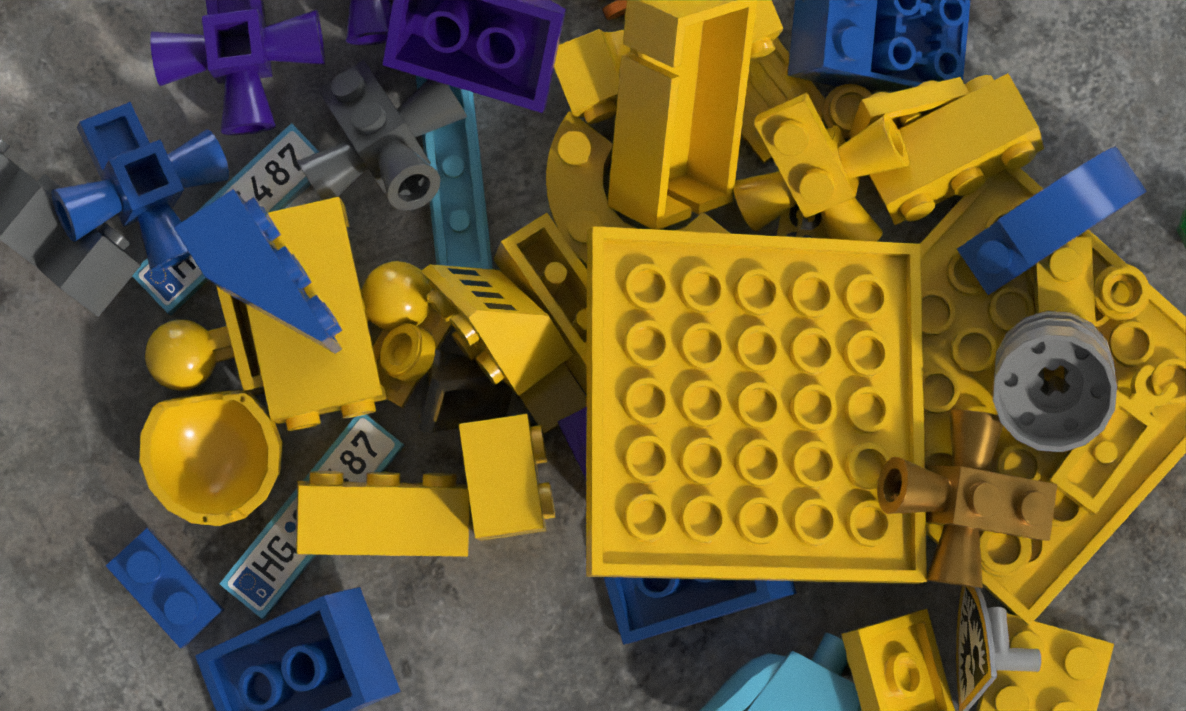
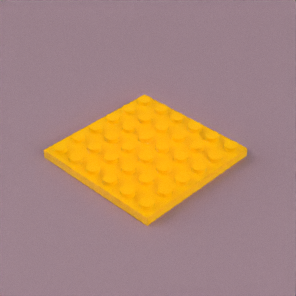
M1006 168L987 178L985 183L976 191L964 195L920 243L925 465L953 466L950 409L972 410L998 415L993 402L996 352L1010 329L1022 319L1035 315L1033 266L988 295L957 250L961 245L997 222L998 219L1043 190L1021 168L1015 170H1008ZM1090 230L1078 236L1092 237L1094 281L1107 267L1115 264H1127ZM1114 283L1111 288V295L1117 302L1125 303L1129 298V290L1122 283ZM1150 284V298L1147 306L1139 315L1131 319L1114 320L1108 318L1095 305L1096 328L1107 339L1114 360L1118 391L1129 398L1132 394L1130 384L1133 375L1142 367L1151 365L1154 370L1146 380L1148 392L1159 396L1163 389L1173 382L1178 386L1177 394L1171 402L1154 408L1150 413L1163 425L1096 515L1089 514L1057 490L1050 541L1031 539L1032 553L1030 560L1020 572L1014 575L999 577L990 575L982 570L983 587L1028 626L1034 622L1186 453V316ZM1059 365L1054 371L1044 367V379L1049 381L1053 376L1064 379V367ZM1003 426L988 471L1047 482L1046 480L1068 451L1036 450L1016 440ZM926 523V534L937 545L944 526Z
M592 226L587 230L586 577L913 584L927 582L926 512L886 514L880 508L877 497V487L881 471L891 458L900 457L925 468L920 244Z

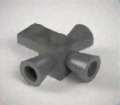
M362 60L317 89L349 138L346 142L297 160V163L321 200L339 197L367 169H369L383 192L387 193L390 204L396 209L403 211L415 210L426 205L434 198L440 187V176L437 170L430 165L431 162L415 138L467 118L465 111L447 84L428 79L396 109L365 61Z

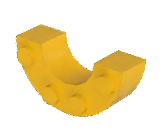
M757 0L750 62L772 53L775 50L772 41L783 30L772 0ZM598 29L558 46L554 65L555 72L573 115L584 117L587 124L601 122L616 114L621 57L630 52V47L623 45L624 30L603 32Z
M569 111L562 120L550 147L546 169L547 197L553 222L587 269V230L592 226L635 227L623 222L615 211L607 206L608 200L603 184L604 174L612 160L613 143ZM704 212L686 227L674 230L731 234Z

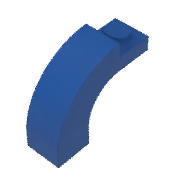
M1114 146L1026 200L987 229L961 245L957 250L985 292L990 295L1147 191L1118 148Z

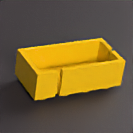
M627 0L623 45L630 47V52L621 57L608 207L650 229L660 230L691 218V211L699 215L702 212L705 213L733 202V189L735 187L757 0Z

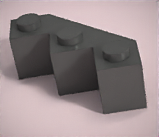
M0 138V240L38 268L61 290L99 317L141 266L124 252L131 243L105 222L98 230L95 228L73 242L63 229L52 201V189L62 187L46 174H43L36 181L4 155L10 148V145Z

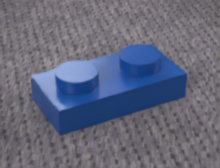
M146 528L106 565L110 572L179 648H184L225 610L151 528Z

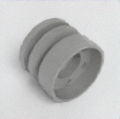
M1045 311L1022 319L1006 333L996 352L993 402L1002 425L1016 440L1036 450L1064 452L1084 446L1104 431L1115 411L1117 394L1114 360L1107 339L1091 322L1070 312ZM1059 365L1064 367V379L1058 376H1053L1049 381L1044 379V367L1052 371L1057 369Z

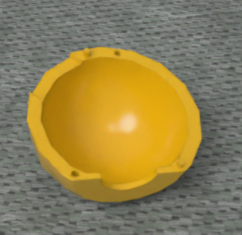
M247 391L211 392L159 402L151 409L141 431L139 462L148 488L168 511L192 524L222 526L246 518L268 498L281 472L282 440L276 423L271 421L269 411L262 403Z

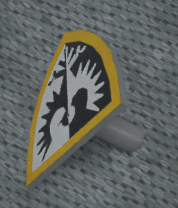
M962 586L956 632L957 691L959 711H969L997 678V670L1038 672L1041 667V653L1039 649L1010 648L1006 609L1002 607L987 608L980 588Z

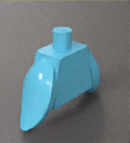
M825 633L812 660L794 651L788 652L785 656L767 653L751 659L740 667L699 711H861V706L855 684L841 677L848 664L843 640L832 634Z

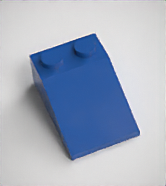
M604 577L623 645L797 594L793 581Z
M360 587L323 595L195 655L216 711H358L401 692Z

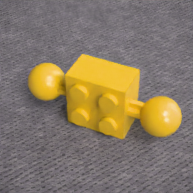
M391 261L376 267L367 276L362 289H360L367 322L371 321L377 327L386 331H391L402 323L420 325L429 314L432 306L426 297L432 291L429 282L419 268L403 261ZM217 287L226 326L207 331L200 324L190 320H172L159 326L148 339L145 348L147 369L160 385L176 391L194 389L208 380L215 369L216 363L235 358L243 391H247L254 396L265 393L246 304L227 294L219 287Z

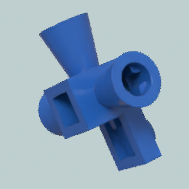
M131 102L79 121L77 129L102 181L52 189L51 195L54 208L68 237L75 242L118 214L123 227L139 221L152 273L168 269L191 258L192 256L173 228L182 221L172 207L177 203L184 188L217 183L229 179L228 164L214 134L210 130L205 129L167 154L161 139L152 143L149 142Z

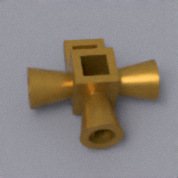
M950 409L953 466L925 465V468L900 457H893L884 465L879 477L877 487L878 503L886 514L926 512V523L944 526L926 580L983 588L979 531L1050 541L1057 484L989 472L988 469L1003 429L999 416L986 412Z

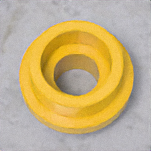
M1128 264L1109 266L1094 281L1095 305L1108 318L1114 320L1131 319L1139 315L1149 302L1150 286L1148 280L1134 266ZM1114 283H1122L1128 288L1129 298L1125 303H1120L1113 299L1111 288Z

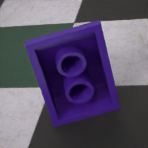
M393 0L383 66L543 113L547 104L566 9L551 0Z

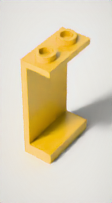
M340 197L268 212L281 233V236L273 240L278 250L286 246L290 253L295 255L312 281L311 284L303 289L309 298L317 294L321 301L326 303L343 331L334 336L342 350L335 354L246 304L271 421L277 424L286 422L287 430L293 431L321 424L319 415L341 410L343 418H352L376 412L374 402L387 400L385 388L380 383L347 227L350 226L344 203Z

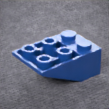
M795 0L788 76L832 86L857 84L870 90L890 92L914 88L923 82L931 80L940 82L961 77L963 81L970 0Z
M232 189L173 227L203 275L221 290L335 354L342 350L334 336L343 331L326 303L322 302L317 294L309 298L303 288L311 284L312 281L295 255L291 254L286 246L278 250L273 240L281 236V233L264 207H261L254 197L245 202Z

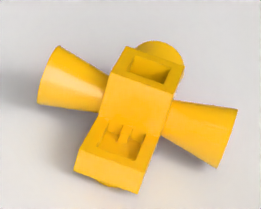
M807 93L756 115L754 125L779 171L735 180V187L733 189L735 199L749 227L754 231H759L788 209L798 204L805 219L821 213L828 239L877 242L881 238L883 230L855 197L861 176L903 168L909 165L906 146L893 120L885 114L846 142L837 125L828 129L825 128Z

